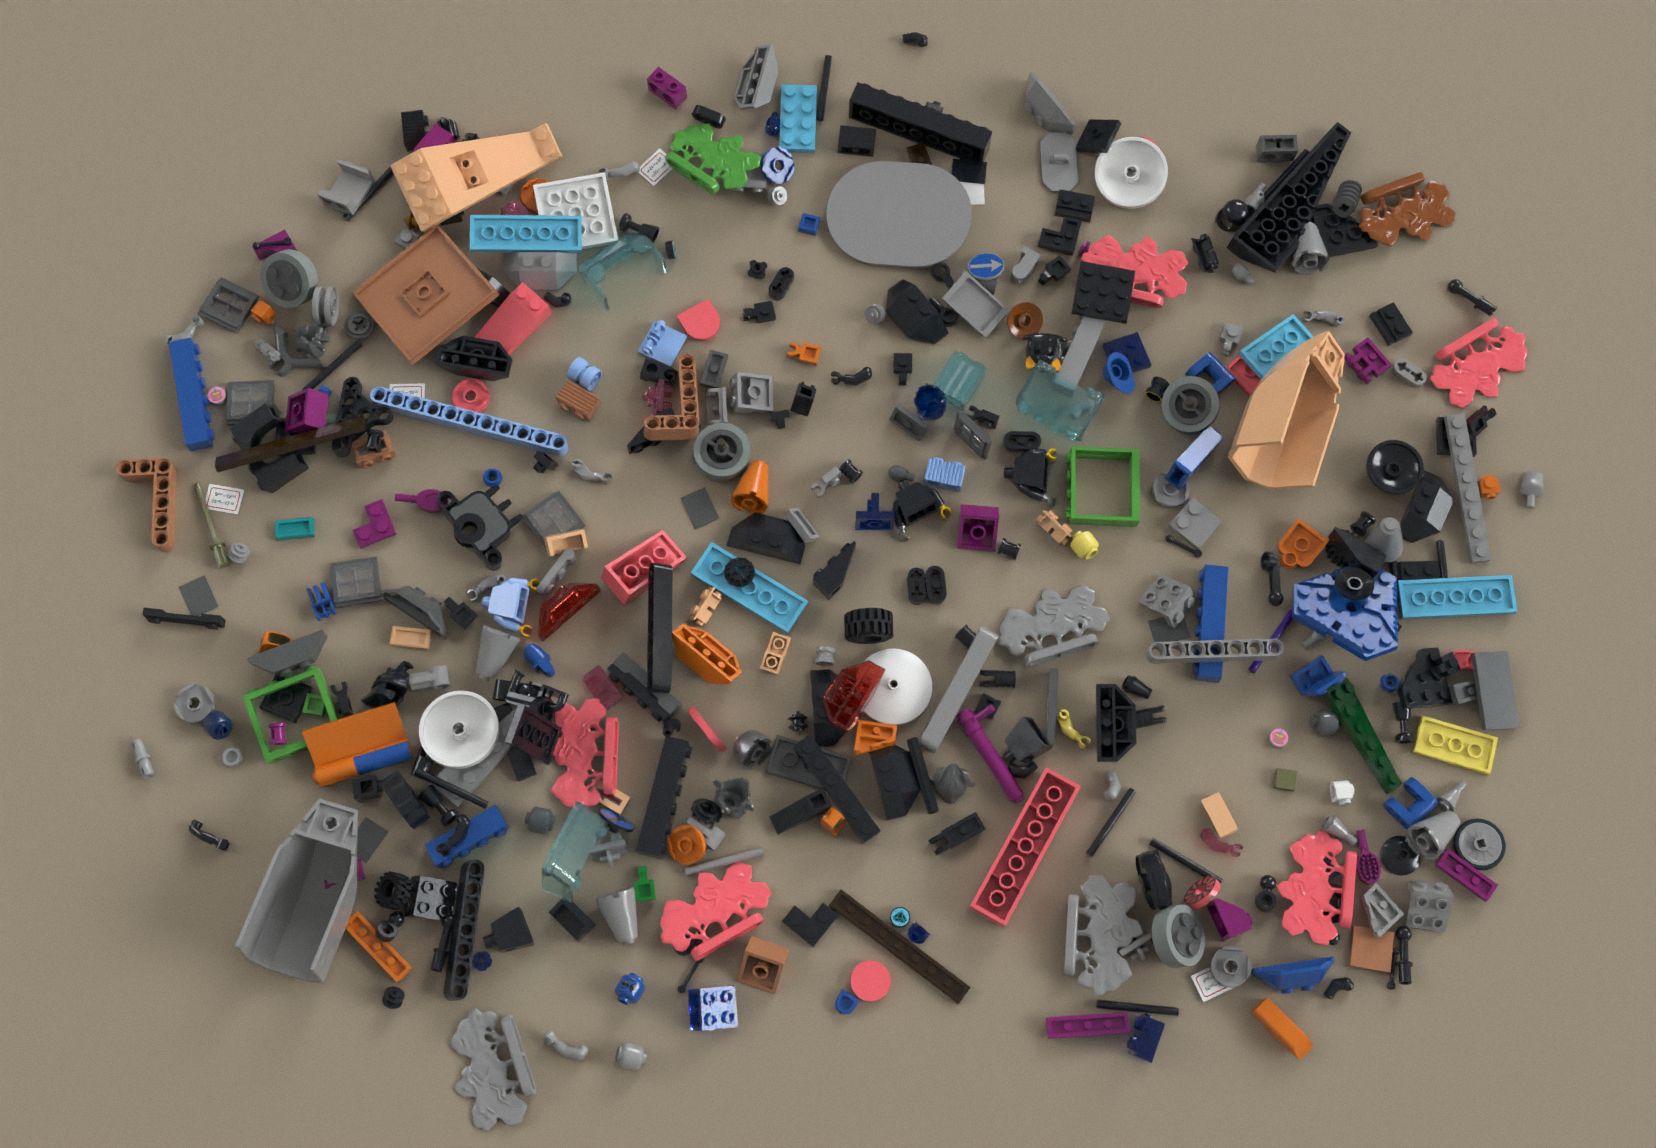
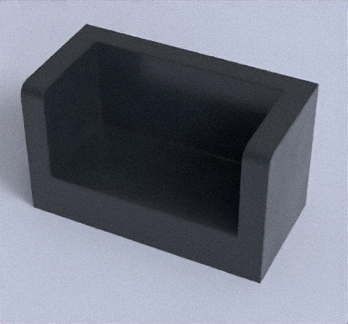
M840 125L838 153L873 157L876 129Z
M567 895L549 911V914L578 942L596 926Z

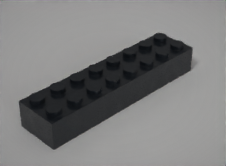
M857 82L849 100L850 119L918 144L924 143L926 147L982 166L990 149L993 131H990L988 128L979 127L967 120H960L951 114L941 113L934 108H927L918 102L908 101L902 96L889 94L885 90H878L869 84Z

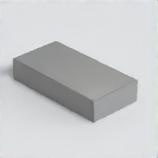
M799 508L788 509L784 513L805 543L815 542L820 537Z

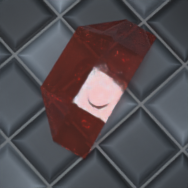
M568 583L566 586L562 585L558 588L557 594L552 598H547L540 608L538 628L540 640L544 642L600 593L599 586L596 583Z
M869 660L842 669L822 699L829 722L846 732L850 731L873 698L886 669Z

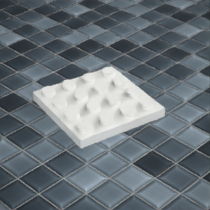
M605 172L533 185L539 215L582 216V249L619 243Z

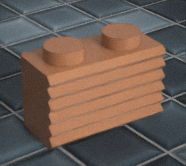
M569 380L566 381L556 396L559 408L564 411L570 410L576 418L582 421L583 419L589 421L601 404L599 397Z

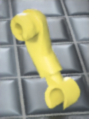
M1060 710L1057 714V720L1062 733L1072 740L1078 741L1080 748H1085L1086 745L1081 741L1084 740L1090 744L1091 739L1087 736H1081L1072 727L1067 710Z

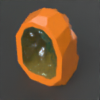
M264 631L258 653L293 640L286 634Z

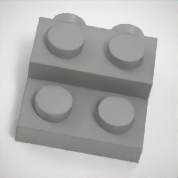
M737 372L730 378L729 389H732L733 395L730 396L729 405L733 407V412L745 414L773 412L772 376Z

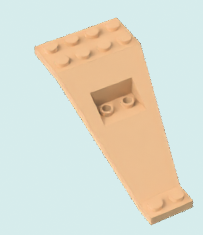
M544 123L529 132L420 148L391 164L390 167L420 230L425 232L561 158L562 153L548 124ZM466 161L469 162V165L467 167H465ZM476 177L477 181L473 184L472 180Z

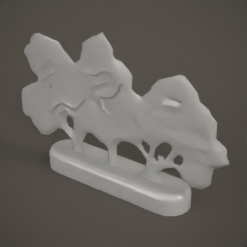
M1080 585L1070 590V594L1066 599H1062L1056 591L1044 589L1041 595L1042 600L1038 601L1035 606L1036 615L1032 616L1021 609L1010 608L1005 615V620L1001 622L999 627L1002 635L998 638V644L1007 647L1010 654L1014 656L1021 655L1026 647L1037 649V651L1031 652L1024 657L1026 667L1031 668L1095 647L1099 644L1097 636L1095 634L1083 636L1082 634L1085 629H1092L1098 632L1103 631L1106 627V622L1110 621V617L1105 608L1092 606L1095 600V591L1089 589L1086 585ZM1078 623L1082 624V628L1079 629ZM1068 631H1073L1078 636V638L1063 642L1062 637ZM1053 635L1056 637L1058 644L1043 648L1041 642L1045 636ZM1025 637H1033L1036 641V644H1034V641L1030 643L1025 639Z
M1090 875L1089 880L1081 886V891L1087 898L1088 904L1084 908H1079V896L1069 894L1064 974L1073 976L1076 971V961L1080 959L1086 969L1078 977V983L1082 988L1091 989L1094 996L1097 997L1103 996L1105 991H1115L1122 982L1127 981L1132 976L1127 961L1120 957L1117 949L1119 947L1126 948L1132 942V938L1141 935L1143 930L1136 919L1128 918L1126 915L1129 909L1135 905L1136 889L1126 881L1116 884L1114 888H1110L1104 876ZM1095 905L1096 909H1090V906ZM1081 913L1090 917V922L1085 930H1078V918ZM1077 936H1088L1091 938V948L1086 953L1077 950ZM1091 951L1095 952L1093 956L1089 955ZM1087 957L1097 962L1096 968L1088 964L1090 960H1087ZM1088 968H1090L1093 971V973H1088Z
M474 1008L472 1011H469L468 1018L460 1021V1024L457 1026V1032L450 1041V1045L458 1054L467 1056L472 1061L471 1065L464 1067L461 1073L462 1079L457 1082L454 1090L464 1098H476L471 1112L474 1126L479 1129L482 1128L489 1131L495 1125L497 1118H500L508 1126L522 1123V1116L525 1114L528 1106L522 1099L516 1096V1089L520 1086L523 1094L529 1097L536 1094V1086L515 1020L512 1015L501 1019L504 1035L500 1036L494 1031V1027L497 1024L496 1014L492 1011L482 1013L477 1008ZM490 1027L492 1031H486V1028ZM492 1035L493 1040H497L495 1042H489L485 1040L484 1036ZM507 1043L511 1059L503 1062L497 1057V1048L500 1044ZM492 1045H496L494 1050H491ZM511 1064H514L518 1077L517 1081L507 1079V1067ZM511 1088V1092L506 1094V1090Z

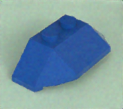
M1333 956L1251 969V974L1272 990L1281 991L1282 994L1293 993L1294 988H1301V991L1313 990V986L1321 982L1335 959Z

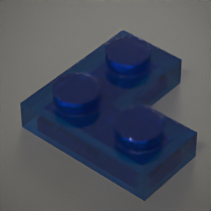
M1138 332L1103 343L1102 347L1107 358L1112 353H1122L1127 357L1133 373L1150 368L1152 365Z

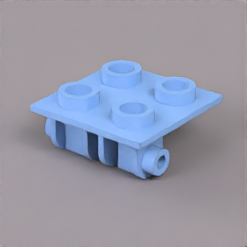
M659 319L653 322L638 353L671 367L687 335L665 326V322Z

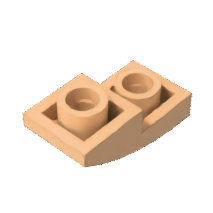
M773 632L760 668L779 674L792 638Z
M1219 792L1201 800L1220 839L1238 831Z

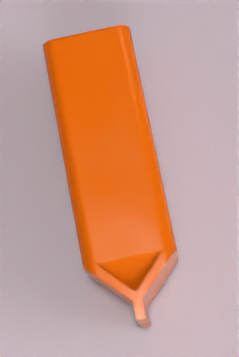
M1268 997L1264 998L1250 1012L1299 1060L1314 1046L1309 1038Z

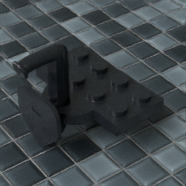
M515 669L505 700L509 704L516 705L517 709L513 713V720L506 733L505 742L537 761L549 765L562 729L553 723L555 712L564 708L569 694L529 681L528 685L539 691L536 698L516 693L522 677H525V675ZM551 696L558 698L557 703L552 701Z

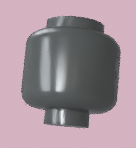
M1317 710L1309 720L1310 727H1312L1317 735L1332 736L1339 731L1341 726L1337 715L1330 710Z
M533 807L531 812H527L525 823L528 824L530 832L544 835L548 831H552L555 816L552 815L550 809Z

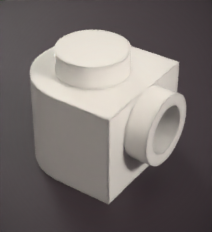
M1348 780L1331 782L1330 795L1332 803H1339V805L1351 804V799L1354 795L1353 784H1350Z

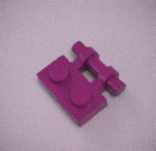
M1368 337L1352 349L1356 354L1354 357L1349 352L1344 357L1347 361V366L1349 368L1352 367L1358 374L1357 377L1363 380L1366 385L1372 381L1368 374L1372 373L1377 378L1392 366ZM1361 360L1367 368L1363 369L1358 364V361Z

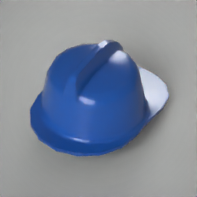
M1118 352L1109 355L1107 363L1103 368L1104 378L1122 393H1131L1135 388V381L1128 359Z

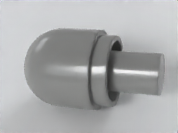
M1237 263L1232 267V274L1238 281H1245L1249 286L1253 284L1254 280L1250 277V270L1244 264Z

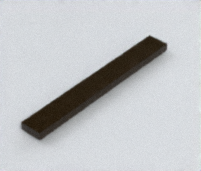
M363 415L216 457V471L222 472L366 431V419Z
M842 889L829 904L837 913L957 1004L961 1002L971 988Z

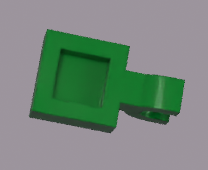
M646 866L637 867L639 881L633 882L636 903L656 900L654 879L648 880Z

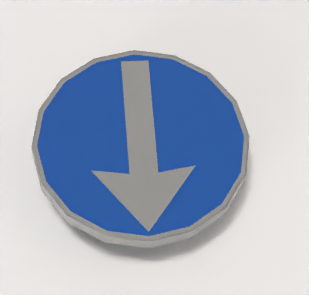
M982 253L972 257L968 263V271L973 278L978 280H992L1002 274L1004 262L996 254Z

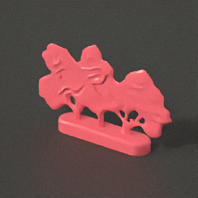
M1110 235L1101 238L1099 242H1094L1090 245L1089 251L1083 253L1080 258L1084 262L1134 270L1135 277L1131 303L1161 308L1164 299L1162 296L1154 294V291L1160 289L1170 299L1178 297L1179 294L1183 295L1186 291L1187 282L1178 274L1179 271H1182L1188 265L1185 254L1182 251L1168 250L1166 253L1159 255L1157 253V244L1149 236L1144 238L1140 244L1135 243L1130 246V251L1124 253L1119 242ZM1155 281L1159 282L1158 286H1154ZM1147 283L1149 291L1145 292L1134 289V285Z
M1494 317L1436 352L1434 355L1439 361L1449 356L1452 360L1451 364L1447 366L1435 365L1430 380L1438 389H1450V404L1457 405L1459 408H1464L1473 401L1475 390H1479L1486 397H1497V385L1500 384L1501 379L1498 369L1503 368L1511 372L1524 371L1525 358L1527 357L1528 350L1524 345L1526 341L1524 333H1516L1512 327L1504 326L1499 332V337H1490L1488 335L1489 332L1499 325ZM1478 338H1483L1487 342L1485 350L1480 353L1475 352L1470 343ZM1491 341L1493 343H1495L1496 341L1499 342L1500 344H1502V347H1494L1491 344ZM1466 346L1469 354L1465 360L1457 358L1454 353Z
M599 698L586 699L578 711H576L574 706L566 703L562 710L555 712V724L562 728V736L558 738L552 756H554V761L559 766L565 765L567 771L556 779L551 792L566 807H574L576 812L582 814L587 807L596 806L600 802L601 796L599 791L595 789V785L600 779H603V792L606 795H614L617 788L619 722L617 717H608L605 721V730L600 728L599 722L605 716L607 709L600 704ZM595 727L596 731H591L590 728ZM605 735L604 751H599L595 739ZM595 756H604L602 772H595L591 766L592 759ZM588 770L592 771L593 774L589 775ZM594 776L595 779H592V783L585 786V780Z
M1319 830L1316 835L1307 834L1300 841H1296L1290 846L1293 859L1303 867V872L1301 874L1293 873L1288 877V881H1282L1276 885L1282 897L1293 902V905L1284 911L1282 927L1288 930L1292 936L1307 930L1313 942L1322 945H1328L1329 940L1334 939L1338 935L1337 929L1331 920L1335 914H1339V926L1341 928L1350 929L1357 864V852L1353 851L1346 852L1342 866L1337 863L1335 856L1341 852L1342 843L1338 839L1331 838L1325 831ZM1328 852H1332L1333 857H1330ZM1323 858H1329L1332 861L1331 865H1334V867L1328 866ZM1327 868L1331 869L1330 872H1325ZM1336 871L1343 874L1342 888H1335L1329 885L1328 879L1331 873ZM1334 893L1341 894L1340 909H1336L1329 904ZM1323 912H1329V915H1323Z
M741 861L734 863L726 869V874L722 881L718 880L711 873H699L697 879L698 886L695 887L693 896L696 899L693 905L681 900L667 901L665 903L664 915L661 917L660 926L663 929L660 936L662 943L672 944L676 951L683 952L689 947L691 939H701L703 942L691 951L694 961H698L760 926L764 922L761 914L755 913L747 917V911L752 907L766 908L769 902L768 897L772 895V892L764 882H751L752 866ZM741 903H743L745 906L743 910L740 907ZM735 913L742 917V921L728 928L726 921L730 918L731 914ZM712 922L720 923L723 932L709 938L705 933L707 926ZM701 924H704L703 930L700 928ZM689 927L697 928L701 933L698 934V932H696L695 934L689 932L688 929ZM685 934L690 935V938H685Z

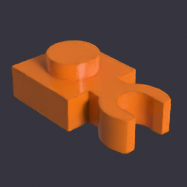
M790 342L789 347L794 348L795 351H787L789 358L798 356L799 362L817 366L821 346L803 342L802 347H799L797 343Z

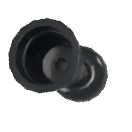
M627 213L622 216L619 223L620 231L625 232L629 228L638 232V235L652 244L659 234L658 226L644 223L639 225L632 222L631 215Z
M1400 702L1392 703L1396 720L1400 722L1401 732L1395 736V742L1399 744L1415 742V735L1409 733L1408 721L1411 720V709H1402Z
M434 785L425 788L418 796V799L430 808H436L442 815L441 823L444 827L450 825L459 816V812L456 809L448 810L441 803L442 798Z

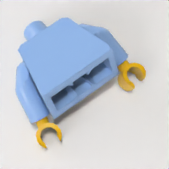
M510 578L501 583L500 586H494L491 597L485 596L482 600V605L484 608H488L489 614L493 615L494 620L503 628L514 632L520 631L523 637L528 638L530 635L524 634L523 630L525 628L532 630V627L530 625L520 626V624L524 622L529 590L537 593V587L532 585L540 584V581L536 578L530 582L527 579Z

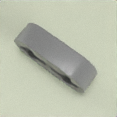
M1405 359L1397 360L1392 366L1393 374L1413 388L1421 387L1426 381L1425 372ZM1401 365L1404 366L1402 371L1398 370ZM1416 376H1419L1420 378L1416 382L1414 379Z

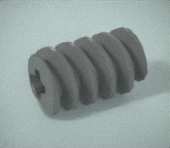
M1346 180L1340 184L1333 203V211L1337 216L1347 218L1355 212L1362 192V186L1359 182Z

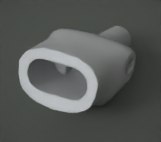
M1260 183L1255 192L1247 196L1244 202L1248 207L1249 215H1253L1264 203L1263 191L1266 188L1264 183Z
M1523 472L1520 492L1527 496L1526 507L1534 508L1535 497H1540L1543 494L1542 473Z

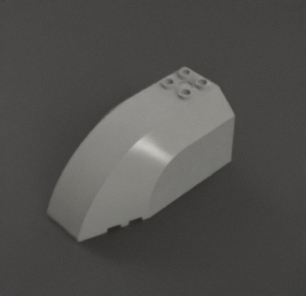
M319 798L302 818V822L296 829L290 832V836L276 849L235 947L247 960L271 971L307 982L324 983L348 924L356 897L358 810ZM324 880H327L328 884L335 883L337 885L325 889Z

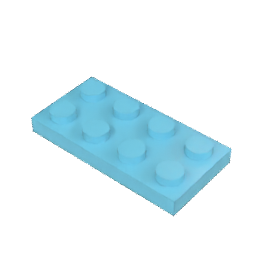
M781 85L779 147L787 149L789 152L815 153L817 85Z
M1292 314L1240 350L1238 355L1262 379L1281 358L1314 336Z

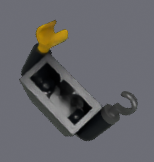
M1052 448L1048 452L1045 449H1029L1021 454L1020 457L1015 458L1014 467L1004 468V478L1013 479V484L1018 490L1029 498L1040 502L1045 501L1048 506H1054L1056 498L1053 497V503L1051 504L1046 493L1049 462H1054L1057 457H1052L1050 454H1055L1057 452L1056 449Z
M902 481L898 485L900 491L895 494L896 500L893 502L892 515L897 530L901 531L899 539L902 542L910 539L909 536L907 539L901 538V535L906 532V526L908 527L938 511L941 519L946 518L943 510L951 515V509L944 506L945 502L936 489L923 486L920 482L910 485L908 481Z

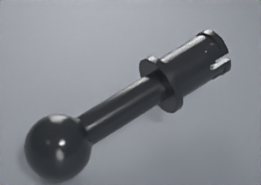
M1453 279L1448 283V290L1451 293H1459L1474 303L1475 309H1480L1489 317L1493 315L1492 312L1496 311L1497 306L1484 299V296L1479 298L1465 289L1460 280Z
M449 914L441 921L444 928L439 947L433 949L435 953L430 968L432 971L442 972L446 956L449 955V951L446 948L453 927L454 914Z
M1400 926L1395 932L1396 938L1400 941V961L1396 962L1399 971V983L1409 985L1412 984L1411 967L1413 963L1409 961L1408 941L1412 937V931L1407 926Z

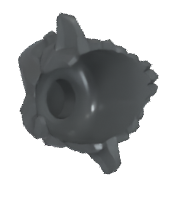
M326 325L295 327L294 331L297 334L294 350L297 352L302 351L316 358L323 356L325 343L330 341L328 327Z
M955 763L947 767L938 768L935 776L930 779L931 785H934L936 793L948 804H954L964 794L967 787H974L976 785L975 782H971V779H969L968 771L959 768Z
M743 777L740 779L732 778L724 783L718 780L713 781L716 787L714 803L720 807V811L723 814H729L739 819L748 810L754 811V806L749 802L751 793L749 789L750 782Z

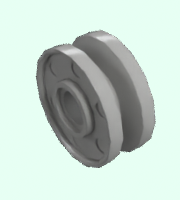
M316 286L312 298L313 321L316 325H322L326 321L327 325L334 326L339 312L336 287H328L327 291H325L323 286Z

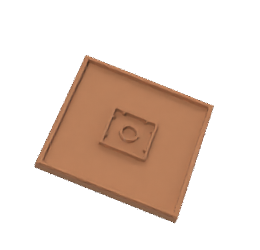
M439 225L428 230L352 292L354 297L411 365H414L500 295Z

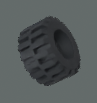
M860 608L844 614L845 639L857 644H876L892 639L894 637L892 612L882 608Z

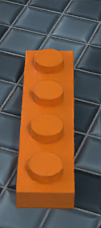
M356 911L349 918L346 930L399 983L413 967L389 942H383L377 938L376 929L359 911Z

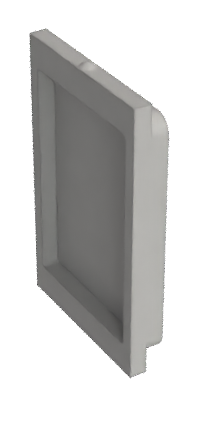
M967 271L941 298L984 338L993 331L1010 311Z

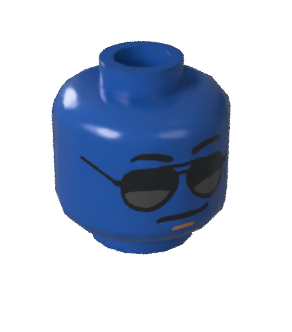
M634 973L623 975L615 988V993L618 996L617 1000L624 1005L637 1003L645 990L644 980Z

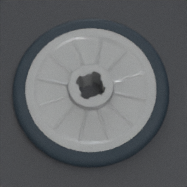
M1477 818L1465 821L1459 826L1454 836L1456 854L1477 870H1488L1497 866L1505 855L1506 843L1500 829L1488 820ZM1477 841H1481L1483 847L1479 848Z

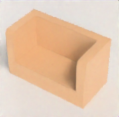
M584 529L544 537L547 554L550 557L563 553L565 549L578 550L588 548Z

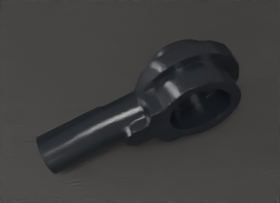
M934 296L929 299L930 303L939 312L946 327H952L957 323L958 315L954 310L948 307L944 308Z

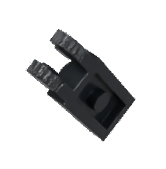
M974 812L942 830L940 834L928 841L931 845L945 838L947 844L934 851L936 855H939L986 829L977 813Z

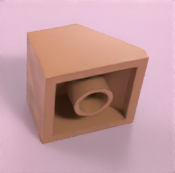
M751 936L745 950L737 981L775 994L790 949Z

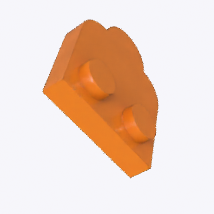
M1298 518L1278 543V550L1281 553L1280 564L1285 569H1294L1297 566L1306 568L1310 566L1329 541Z

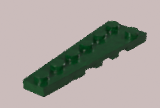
M1345 678L1340 684L1329 688L1322 696L1333 713L1337 715L1340 724L1387 795L1401 786L1402 783L1354 692L1353 684L1349 682L1348 678Z

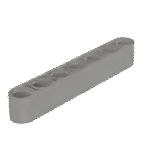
M983 626L980 627L919 739L920 746L933 753L937 751L999 635Z
M1278 639L1154 642L1146 651V658L1154 664L1272 661L1282 654L1284 646ZM1269 646L1275 647L1277 653H1272L1269 650ZM1230 647H1235L1238 650V654L1231 653ZM1249 647H1255L1258 653L1253 654ZM1191 648H1196L1199 651V655L1192 654ZM1210 648H1216L1219 655L1212 654ZM1152 649L1159 650L1161 655L1154 656ZM1171 649H1177L1180 652V656L1173 655Z

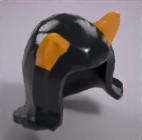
M1033 333L1023 337V340H1028L1026 346L1027 359L1025 362L1027 369L1034 368L1039 372L1058 371L1060 369V359L1063 352L1062 344L1063 342H1068L1067 338L1049 333Z

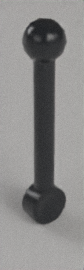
M287 237L282 241L254 242L252 247L259 249L260 247L280 244L289 246L292 244V241Z
M1167 535L1165 538L1167 542H1172L1193 553L1196 558L1202 555L1201 550H1194L1173 539L1171 535Z
M1396 947L1392 951L1390 981L1387 983L1389 990H1393L1396 987L1394 975L1397 955L1400 952Z
M704 958L696 961L684 983L678 987L679 993L686 991V985L699 964L704 961Z

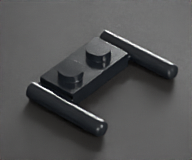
M1438 540L1436 542L1438 561L1397 562L1396 560L1391 563L1389 562L1390 574L1396 577V582L1398 580L1448 578L1444 541Z

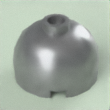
M755 730L740 734L735 739L733 747L734 758L742 768L752 770L754 769L753 765L757 762L758 765L762 764L768 757L772 749L769 744L772 741L763 733Z

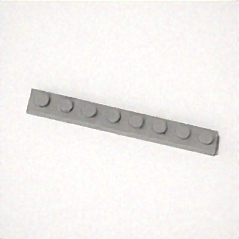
M1465 413L1446 415L1444 421L1470 563L1492 560Z

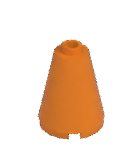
M755 460L750 463L731 496L732 505L742 512L743 509L749 510V514L754 512L761 514L765 513L768 508L769 473L768 465L762 460Z

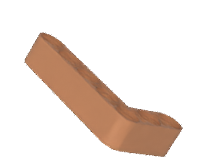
M683 354L678 360L681 415L648 416L644 420V436L646 439L653 441L692 440L698 436L699 409L695 358L691 354Z
M167 458L121 460L116 465V472L125 481H153L151 540L162 552L172 550L175 544L177 468ZM166 466H169L168 470L162 472ZM150 467L147 472L143 473L145 468ZM131 468L128 473L124 474L126 469ZM168 484V487L162 490V487ZM164 502H168L165 507L161 508ZM167 520L165 525L160 526L162 521ZM166 538L165 543L160 544V541Z

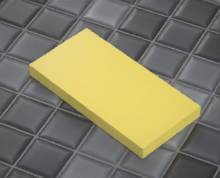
M1423 715L1420 716L1415 736L1416 741L1412 749L1413 754L1487 776L1491 774L1498 737Z

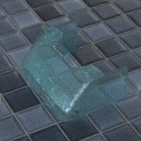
M629 232L579 265L581 278L606 311L609 310L607 297L597 284L604 280L605 271L633 253L645 254L648 252L664 274L667 273L665 259L647 236L638 232Z
M578 801L575 802L542 867V890L571 903L574 899V890H578L583 880L580 878L581 870L596 840H599L601 837L604 838L609 828L606 826L607 822L585 804Z

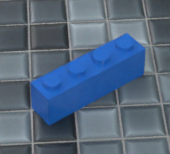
M494 805L470 819L466 838L455 847L452 846L448 856H443L440 852H437L436 847L449 841L448 839L455 834L456 827L426 843L425 847L435 866L446 868L452 865L453 860L456 858L468 856L471 853L470 850L486 846L489 843L488 840L493 837L499 838L505 835L509 826L499 808Z

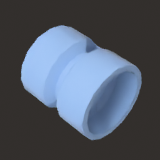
M578 357L570 365L567 377L576 383L579 382L580 386L587 391H591L598 384L602 371L594 365L590 367L588 361Z

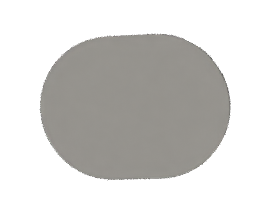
M876 161L857 166L836 183L829 196L826 217L828 229L835 244L843 253H846L855 261L871 266L921 269L932 267L946 259L948 260L958 251L966 241L971 228L972 208L969 196L963 185L952 174L942 168L923 163Z

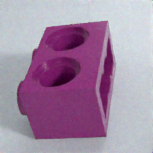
M657 67L647 78L648 90L675 110L687 98L686 86L660 67Z

